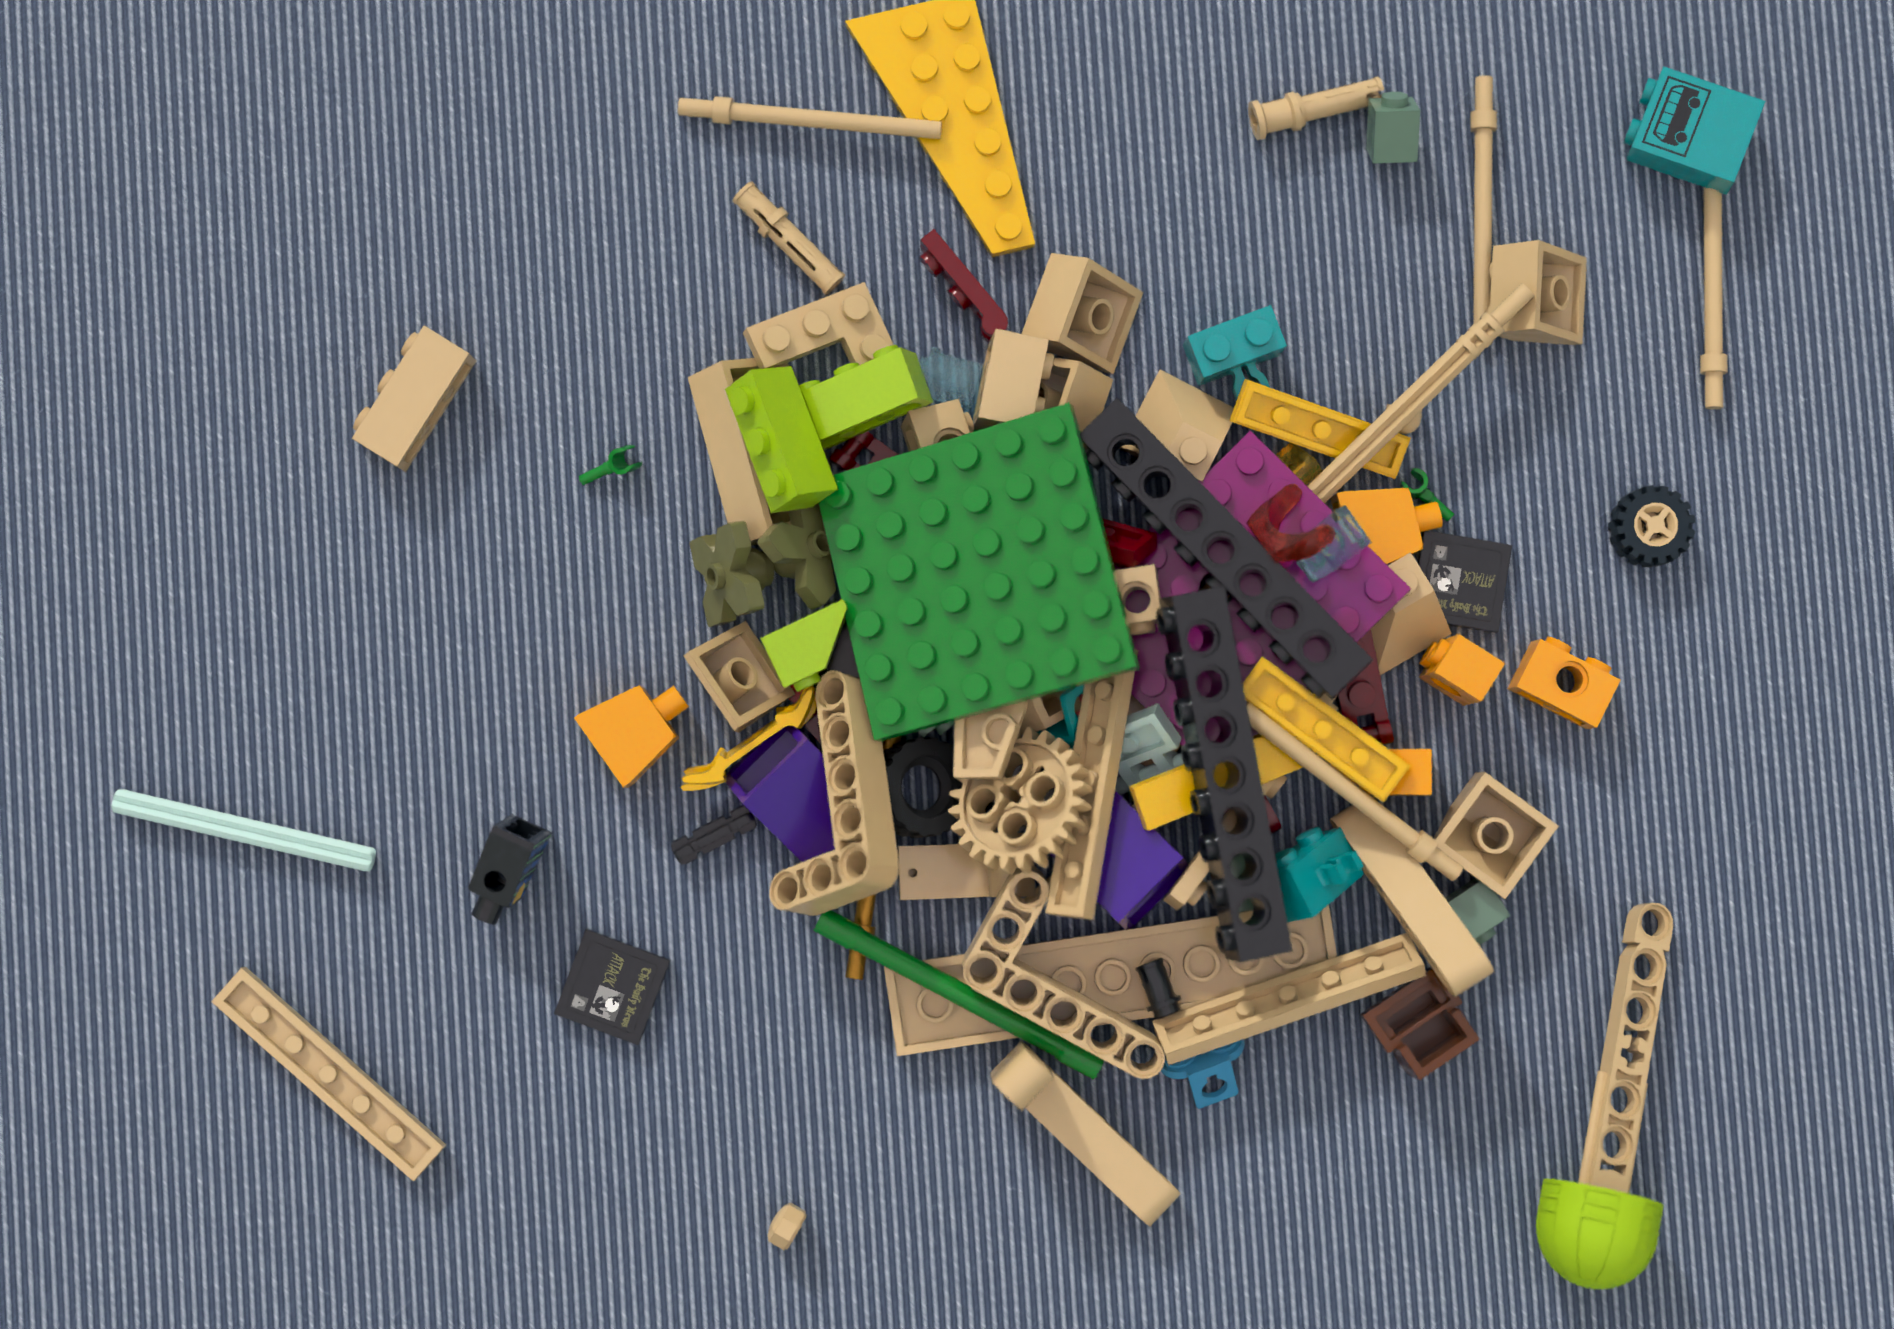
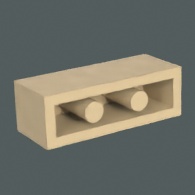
M425 325L419 333L413 332L408 337L401 350V355L404 356L395 371L390 369L386 372L377 387V392L380 393L371 408L365 407L360 412L353 425V429L356 431L352 437L353 440L404 472L407 471L476 363V360L470 353Z

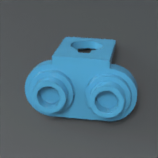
M1243 1039L1168 1065L1165 1058L1161 1072L1172 1079L1188 1078L1197 1108L1200 1109L1238 1094L1231 1061L1241 1055L1244 1050L1245 1041ZM1216 1075L1217 1079L1225 1081L1224 1085L1215 1092L1205 1093L1202 1091L1203 1087L1208 1083L1207 1077Z

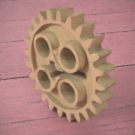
M1027 727L1023 736L1018 733L1003 779L958 780L963 783L962 788L949 791V795L959 801V804L949 808L948 813L959 819L951 826V830L962 836L958 844L967 851H971L970 857L980 864L984 862L985 866L995 872L1000 867L1007 874L1013 875L1018 866L1020 870L1030 874L1033 861L1044 869L1048 867L1047 854L1051 852L1057 857L1063 858L1064 855L1060 846L1063 841L1073 845L1077 843L1075 837L1070 832L1073 827L1079 829L1086 828V824L1078 818L1079 812L1090 811L1092 806L1081 799V797L1093 792V788L1085 781H1081L1089 775V771L1081 764H1078L1081 757L1074 750L1069 749L1070 745L1060 737L1055 740V737L1047 730H1043L1039 735L1034 729ZM1023 764L1021 772L1013 777L1015 768ZM1055 787L1053 796L1044 802L1046 793ZM995 800L994 807L985 814L988 804ZM1027 824L1025 833L1016 839L1018 830Z

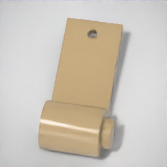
M1017 833L1016 839L1021 837L1024 833ZM959 844L897 846L899 900L997 897L1009 875L1000 867L995 872L985 866L984 862L980 864L969 856L971 851H967ZM1028 877L1019 880L1014 889L1016 895L1019 897L1035 896V879Z

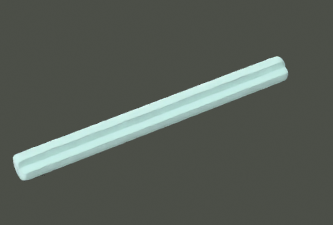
M125 789L117 790L112 801L111 809L114 813L361 871H370L376 858V850L372 847Z

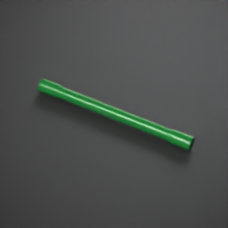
M832 910L822 913L813 930L836 944L870 958L1047 1052L1062 1064L1093 1080L1098 1075L1105 1061L975 991L958 979L865 931L859 924Z

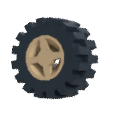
M1654 485L1634 490L1617 502L1618 505L1612 509L1610 514L1612 520L1608 523V531H1612V537L1609 540L1611 545L1616 544L1618 548L1616 553L1620 557L1625 556L1628 558V563L1633 565L1639 564L1642 567L1660 566L1680 557V554L1689 548V540L1694 538L1695 530L1692 529V524L1696 523L1695 515H1690L1688 511L1692 507L1688 501L1683 502L1680 499L1682 496L1680 493L1668 491L1669 487H1654ZM1642 521H1644V522L1646 523V529H1647V530H1646L1645 533H1644V531H1645V529H1644V524L1642 523Z

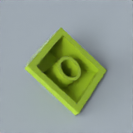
M843 599L760 638L784 688L794 685L796 691L799 692L821 681L818 673L827 669L846 620L847 606Z

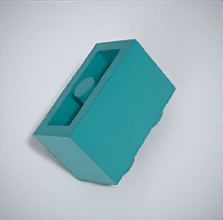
M1269 305L1187 336L1182 346L1197 385L1200 386L1231 374L1233 377V395L1237 401L1245 379L1242 370H1246L1249 380L1270 387L1266 376L1256 368V365L1280 356L1287 347L1273 308Z
M1320 827L1308 829L1296 837L1297 844L1293 848H1288L1275 854L1287 923L1315 917L1364 875L1362 870L1364 865L1358 853L1352 851L1341 827L1322 831Z

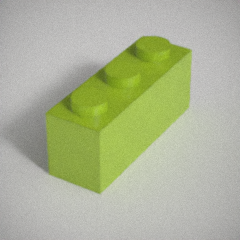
M898 345L887 346L874 352V359L861 365L859 363H849L837 368L833 372L834 377L821 383L819 380H812L799 385L823 450L902 417L909 410L922 408L934 403L915 352L898 347Z
M792 366L751 369L725 389L771 513L812 508L838 490Z

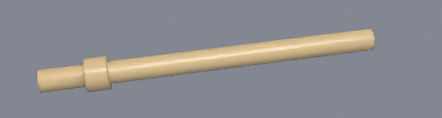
M1486 75L1475 77V110L1470 112V131L1475 132L1473 324L1487 312L1491 294L1489 268L1492 262L1493 132L1497 130V111L1493 110V77Z
M715 96L713 100L679 98L678 115L712 118V122L731 125L732 120L930 139H941L942 121L735 103L733 98Z
M1704 187L1705 354L1700 355V374L1705 375V409L1723 408V374L1728 373L1727 354L1723 353L1722 193Z
M1249 702L1246 703L1250 725L1254 730L1407 847L1406 852L1418 862L1423 863L1426 861L1451 881L1457 879L1463 867L1440 850L1435 839L1423 830L1420 832L1414 830Z

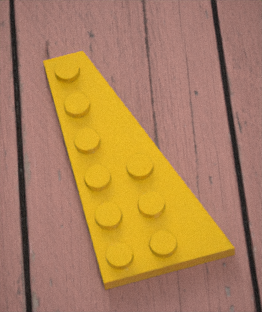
M931 0L846 20V28L866 55L867 61L874 72L878 74L903 118L942 121L941 139L916 138L935 164L946 186L954 194L964 210L965 216L991 257L1034 248L1035 240L976 1Z

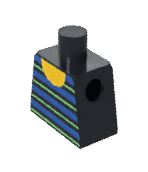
M513 814L493 825L468 886V890L479 895L471 913L475 918L485 923L497 924L503 908H510L522 898L552 832ZM499 872L503 874L505 880L501 878Z

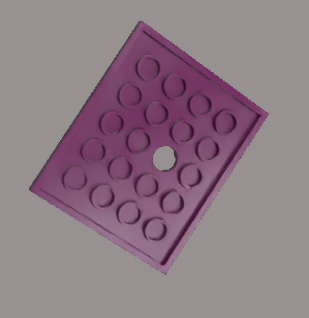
M1249 431L1207 472L1203 481L1199 480L1356 642L1366 635L1411 590L1253 432ZM1185 509L1178 515L1177 525L1186 531L1195 530L1200 526L1203 516L1196 509ZM1151 528V529L1149 530V531H1152V532L1157 533L1153 528ZM1167 530L1161 535L1157 533V549L1136 567L1155 565L1161 598L1200 591L1201 581L1209 573L1198 562L1191 568L1175 552L1173 547L1178 542ZM1227 541L1213 543L1208 551V557L1215 563H1226L1234 555V547ZM1114 564L1115 570L1133 568V567H1119V566H1116V565ZM1257 573L1245 575L1240 582L1241 591L1248 596H1257L1266 587V580ZM1143 590L1132 591L1125 600L1126 609L1132 613L1145 611L1150 604V595ZM1232 598L1228 602L1242 682L1263 656L1309 690L1300 680L1306 673L1294 661L1286 666L1271 651L1268 645L1274 640L1262 628L1254 633L1236 614L1242 607ZM1283 605L1273 611L1271 620L1276 627L1289 629L1297 623L1298 614L1294 608ZM1155 624V632L1132 635L1134 647L1138 650L1137 658L1140 669L1135 670L1131 694L1145 708L1159 704L1182 738L1180 744L1183 746L1186 744L1183 726L1180 727L1177 724L1173 712V701L1177 699L1174 681L1168 678L1165 669V655L1169 653L1166 636L1161 635L1157 624ZM1194 626L1189 631L1188 643L1193 650L1198 651L1203 644V635ZM1320 638L1309 640L1303 648L1305 657L1312 662L1326 660L1331 652L1328 643ZM1202 672L1197 678L1196 686L1199 693L1204 697L1210 692L1212 683L1208 674ZM1212 717L1205 725V734L1213 742L1219 736L1220 726L1218 721ZM1251 727L1252 736L1259 734Z

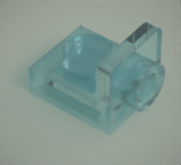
M932 347L929 358L921 356L919 360L932 399L942 402L959 399L961 407L972 409L983 364L943 354L941 349Z
M1346 505L1334 510L1308 533L1293 540L1287 548L1311 582H1316L1338 570L1372 542Z

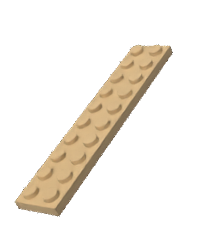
M1328 905L1313 918L1287 923L1293 951L1242 963L1226 959L1225 953L1223 954L1219 950L1215 936V929L1217 926H1220L1218 915L1128 930L1123 929L1024 944L1015 958L1126 1019L1133 1021L1154 1017L1153 1011H1147L1146 1007L1150 1006L1140 976L1135 969L1151 961L1163 958V963L1175 995H1180L1182 1000L1178 1001L1181 1009L1179 1011L1335 958L1337 957ZM1253 910L1239 913L1243 923L1252 917ZM965 954L922 960L967 984L963 972V958ZM983 957L975 960L970 970L975 976L985 978L993 974L996 964L991 959ZM884 966L897 1056L1018 1038ZM1021 979L1012 985L1010 992L1016 998L1027 999L1033 995L1036 986L1030 980ZM1060 1001L1052 1007L1050 1014L1057 1020H1067L1074 1014L1075 1006L1071 1002ZM1099 1023L1095 1026L1107 1025L1109 1023Z

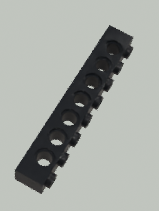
M1118 398L1080 433L1087 461L1097 471L1104 465L1115 477L1110 483L1112 487L1128 503L1136 498L1147 510L1141 515L1144 520L1159 535L1167 530L1177 540L1178 543L1173 547L1175 552L1191 568L1198 562L1210 574L1204 580L1210 588L1225 586L1226 596L1230 595L1242 607L1236 613L1239 618L1254 633L1262 628L1274 640L1268 647L1286 666L1294 661L1306 673L1300 680L1318 699L1326 694L1333 700L1372 663L1373 659ZM1133 445L1139 449V457L1135 463L1129 466H1122L1115 462V453L1121 446ZM1160 476L1168 479L1171 482V488L1164 497L1152 498L1146 493V485L1152 478ZM1189 508L1198 510L1203 516L1200 526L1192 531L1183 530L1177 525L1178 515L1183 510ZM1217 541L1229 542L1234 547L1233 557L1226 563L1213 562L1208 557L1209 548L1213 543ZM1249 573L1260 574L1266 580L1265 590L1257 596H1248L1240 589L1242 578ZM1283 605L1294 608L1298 614L1297 623L1289 629H1280L1271 620L1273 611ZM1313 638L1325 640L1330 647V655L1322 662H1312L1303 653L1304 645Z
M1225 586L1159 598L1160 608L1156 611V621L1161 635L1166 636L1169 653L1165 655V669L1168 678L1174 681L1177 699L1173 701L1175 720L1180 727L1183 726L1186 744L1182 746V760L1186 770L1193 774L1195 790L1190 792V803L1194 815L1200 817L1203 835L1199 836L1198 844L1201 857L1205 863H1208L1211 881L1207 882V894L1212 907L1217 908L1220 926L1216 927L1215 936L1218 948L1221 953H1225L1226 959L1240 963L1291 952L1293 950ZM1194 626L1203 635V644L1198 651L1193 650L1188 643L1189 631ZM1202 672L1208 674L1212 683L1211 690L1205 697L1199 693L1196 686L1197 678ZM1212 717L1218 721L1220 726L1219 736L1213 742L1205 734V725ZM1222 762L1227 767L1228 779L1223 786L1219 787L1214 781L1213 774L1216 766ZM1232 808L1236 814L1237 822L1233 830L1227 832L1222 825V817L1226 810ZM1240 853L1245 860V869L1240 876L1235 877L1231 872L1230 865L1232 859ZM1246 899H1250L1254 908L1253 914L1248 921L1243 923L1239 916V908Z

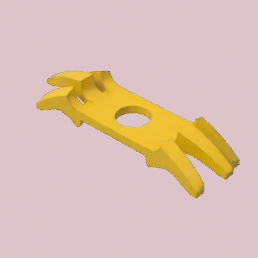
M814 686L803 689L799 699L794 704L777 707L775 719L728 752L720 747L711 763L686 768L683 771L686 775L681 778L685 784L681 785L680 788L683 791H694L726 782L725 769L786 726H794L801 729L817 710Z

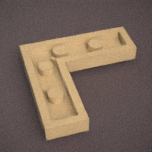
M865 282L747 327L743 332L759 369L781 366L839 342L849 362L861 365L874 359L873 353L877 350L894 345Z

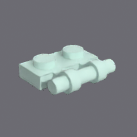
M1159 704L1127 716L1118 773L1121 776L1117 777L1115 791L1119 795L1130 792L1129 786L1183 765L1182 753L1178 754L1172 751L1178 748L1182 738ZM1149 759H1152L1154 762L1148 766L1139 764Z

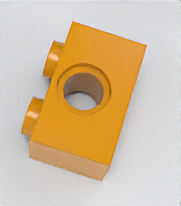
M1457 634L1446 639L1442 638L1438 643L1434 641L1431 643L1419 662L1424 669L1418 678L1465 706L1482 702L1505 663L1467 638Z
M1547 636L1545 641L1538 639L1530 642L1507 689L1584 729L1597 728L1621 681L1619 678L1609 674L1612 668L1592 657H1587L1585 661L1570 654L1572 648L1568 644L1553 637ZM1562 668L1569 670L1574 676V687L1569 693L1562 691L1557 685L1556 677Z

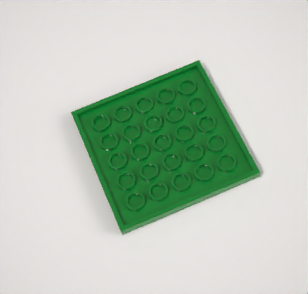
M1070 403L833 475L838 490L820 501L819 507L841 600L843 599L847 606L845 618L875 741H885L1140 669L1074 407Z

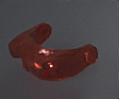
M1293 483L1286 485L1272 498L1263 503L1247 521L1248 528L1276 563L1301 561L1310 558L1332 543L1336 535L1335 530L1329 524H1322L1308 532L1298 534L1279 532L1280 524L1285 515L1302 497V490Z

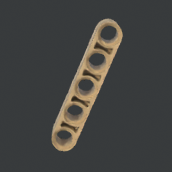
M1353 805L1330 818L1333 829L1341 827L1352 851L1358 853L1364 865L1362 868L1364 874L1452 996H1458L1494 973V969L1481 947L1420 863L1406 852L1407 847Z

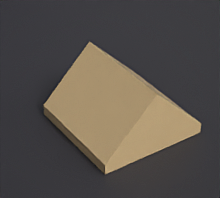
M746 621L684 655V658L732 729L737 733H740L795 695L790 686L787 688L783 687L768 653Z

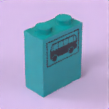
M1663 66L1657 80L1648 78L1639 101L1640 104L1647 106L1642 120L1632 119L1623 143L1631 146L1626 160L1727 195L1735 182L1766 101Z

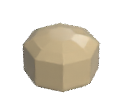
M791 1202L784 1205L776 1213L770 1224L768 1241L782 1250L788 1249L807 1216L806 1211Z

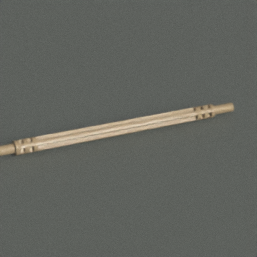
M1522 283L1491 314L1485 312L1464 335H1461L1427 371L1307 487L1326 503L1462 370L1505 331L1503 326L1534 297L1532 291ZM1206 583L1199 590L1210 589V587Z

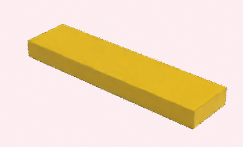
M1244 379L1229 420L1241 426L1333 458H1337L1371 425L1369 422ZM1397 433L1362 468L1396 479L1411 437Z
M1263 656L1243 681L1246 702L1251 703L1297 740L1384 803L1411 767V765L1320 698L1318 699L1312 692Z
M1260 733L1253 736L1261 784L1303 768ZM1222 762L1216 766L1213 774L1214 781L1219 787L1223 786L1228 779L1227 767ZM1184 764L1129 786L1143 829L1147 831L1193 813L1190 803V792L1195 790L1193 774L1186 770Z

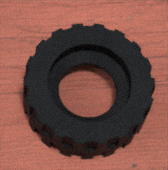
M921 737L899 741L892 744L893 747L885 749V766L896 834L902 837L922 838L942 835V832L951 831V826L959 819L950 815L948 809L958 805L959 801L950 796L949 791L961 789L963 783L953 777L954 750L951 748L952 745L946 741L940 742L938 738ZM918 765L929 768L936 775L939 782L938 798L926 810H917L911 807L902 794L904 775L909 769Z

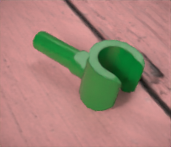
M630 444L612 450L608 456V461L579 475L581 484L586 485L607 474L616 473L622 475L638 470L642 466V461L628 465L624 458L625 452L635 448V446Z
M1412 468L1411 475L1419 480L1422 486L1418 489H1412L1404 481H1401L1400 488H1409L1413 500L1419 498L1424 503L1436 501L1442 518L1448 522L1454 513L1427 488V474L1419 468Z

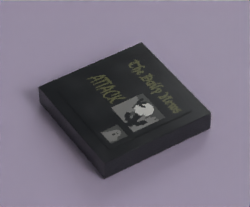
M1434 531L1422 532L1423 549L1419 551L1417 563L1434 589L1448 625L1497 633L1499 631L1512 545Z
M586 929L554 1014L639 1045L671 959Z

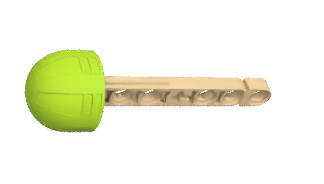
M1660 903L1638 904L1629 911L1626 918L1622 943L1628 945L1619 957L1600 1071L1597 1072L1578 1183L1558 1179H1543L1536 1217V1234L1542 1254L1549 1265L1564 1279L1589 1289H1611L1624 1285L1636 1278L1651 1261L1658 1241L1664 1205L1648 1198L1629 1194L1667 967L1664 952H1669L1673 932L1671 912ZM1646 911L1652 912L1658 921L1657 930L1652 936L1648 935L1642 927V917ZM1640 954L1644 955L1650 963V972L1645 979L1639 978L1634 970L1635 959ZM1633 998L1640 1002L1643 1009L1642 1017L1638 1023L1631 1022L1626 1013L1627 1004ZM1624 1031H1637L1638 1034L1637 1037H1632V1035H1624ZM1626 1048L1629 1053L1633 1054L1631 1062H1627L1626 1058L1621 1057L1622 1049ZM1617 1087L1622 1088L1627 1095V1105L1622 1112H1617L1611 1104L1612 1092ZM1609 1132L1615 1133L1620 1142L1618 1153L1613 1157H1609L1603 1149L1604 1137ZM1601 1164L1615 1165L1614 1170L1600 1169Z

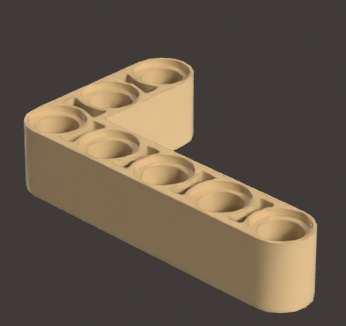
M835 670L828 671L822 675L821 681L817 683L815 694L835 850L781 870L772 879L769 889L770 900L775 908L808 916L820 915L882 892L894 884L899 873V860L882 741L874 740L860 678Z
M1032 866L1030 874H1026L1017 867L1013 875H1008L964 955L963 972L967 984L975 991L1134 1077L1147 1079L1157 1075L1163 1068L1165 1056L1158 1038L1152 1032L1015 958L1049 895L1046 878L1037 867ZM1030 877L1038 881L1040 889L1034 897L1023 899L1016 895L1014 889L1019 880ZM1008 917L1017 922V932L1009 938H1000L992 931L995 922L1001 918ZM983 957L991 959L996 964L992 975L980 978L975 976L970 970L975 960ZM1027 979L1033 982L1036 986L1033 995L1027 999H1019L1013 996L1010 990L1016 981ZM1060 1001H1068L1075 1006V1012L1071 1018L1060 1021L1051 1016L1052 1007ZM1099 1023H1109L1115 1027L1114 1035L1105 1042L1095 1041L1091 1038L1090 1034L1095 1025ZM1146 1044L1154 1048L1153 1057L1146 1063L1134 1062L1130 1057L1134 1048L1139 1045Z
M1022 1040L990 1072L993 1084L1022 1111L1024 1108L1027 1109L1149 1227L1181 1195L1147 1159Z

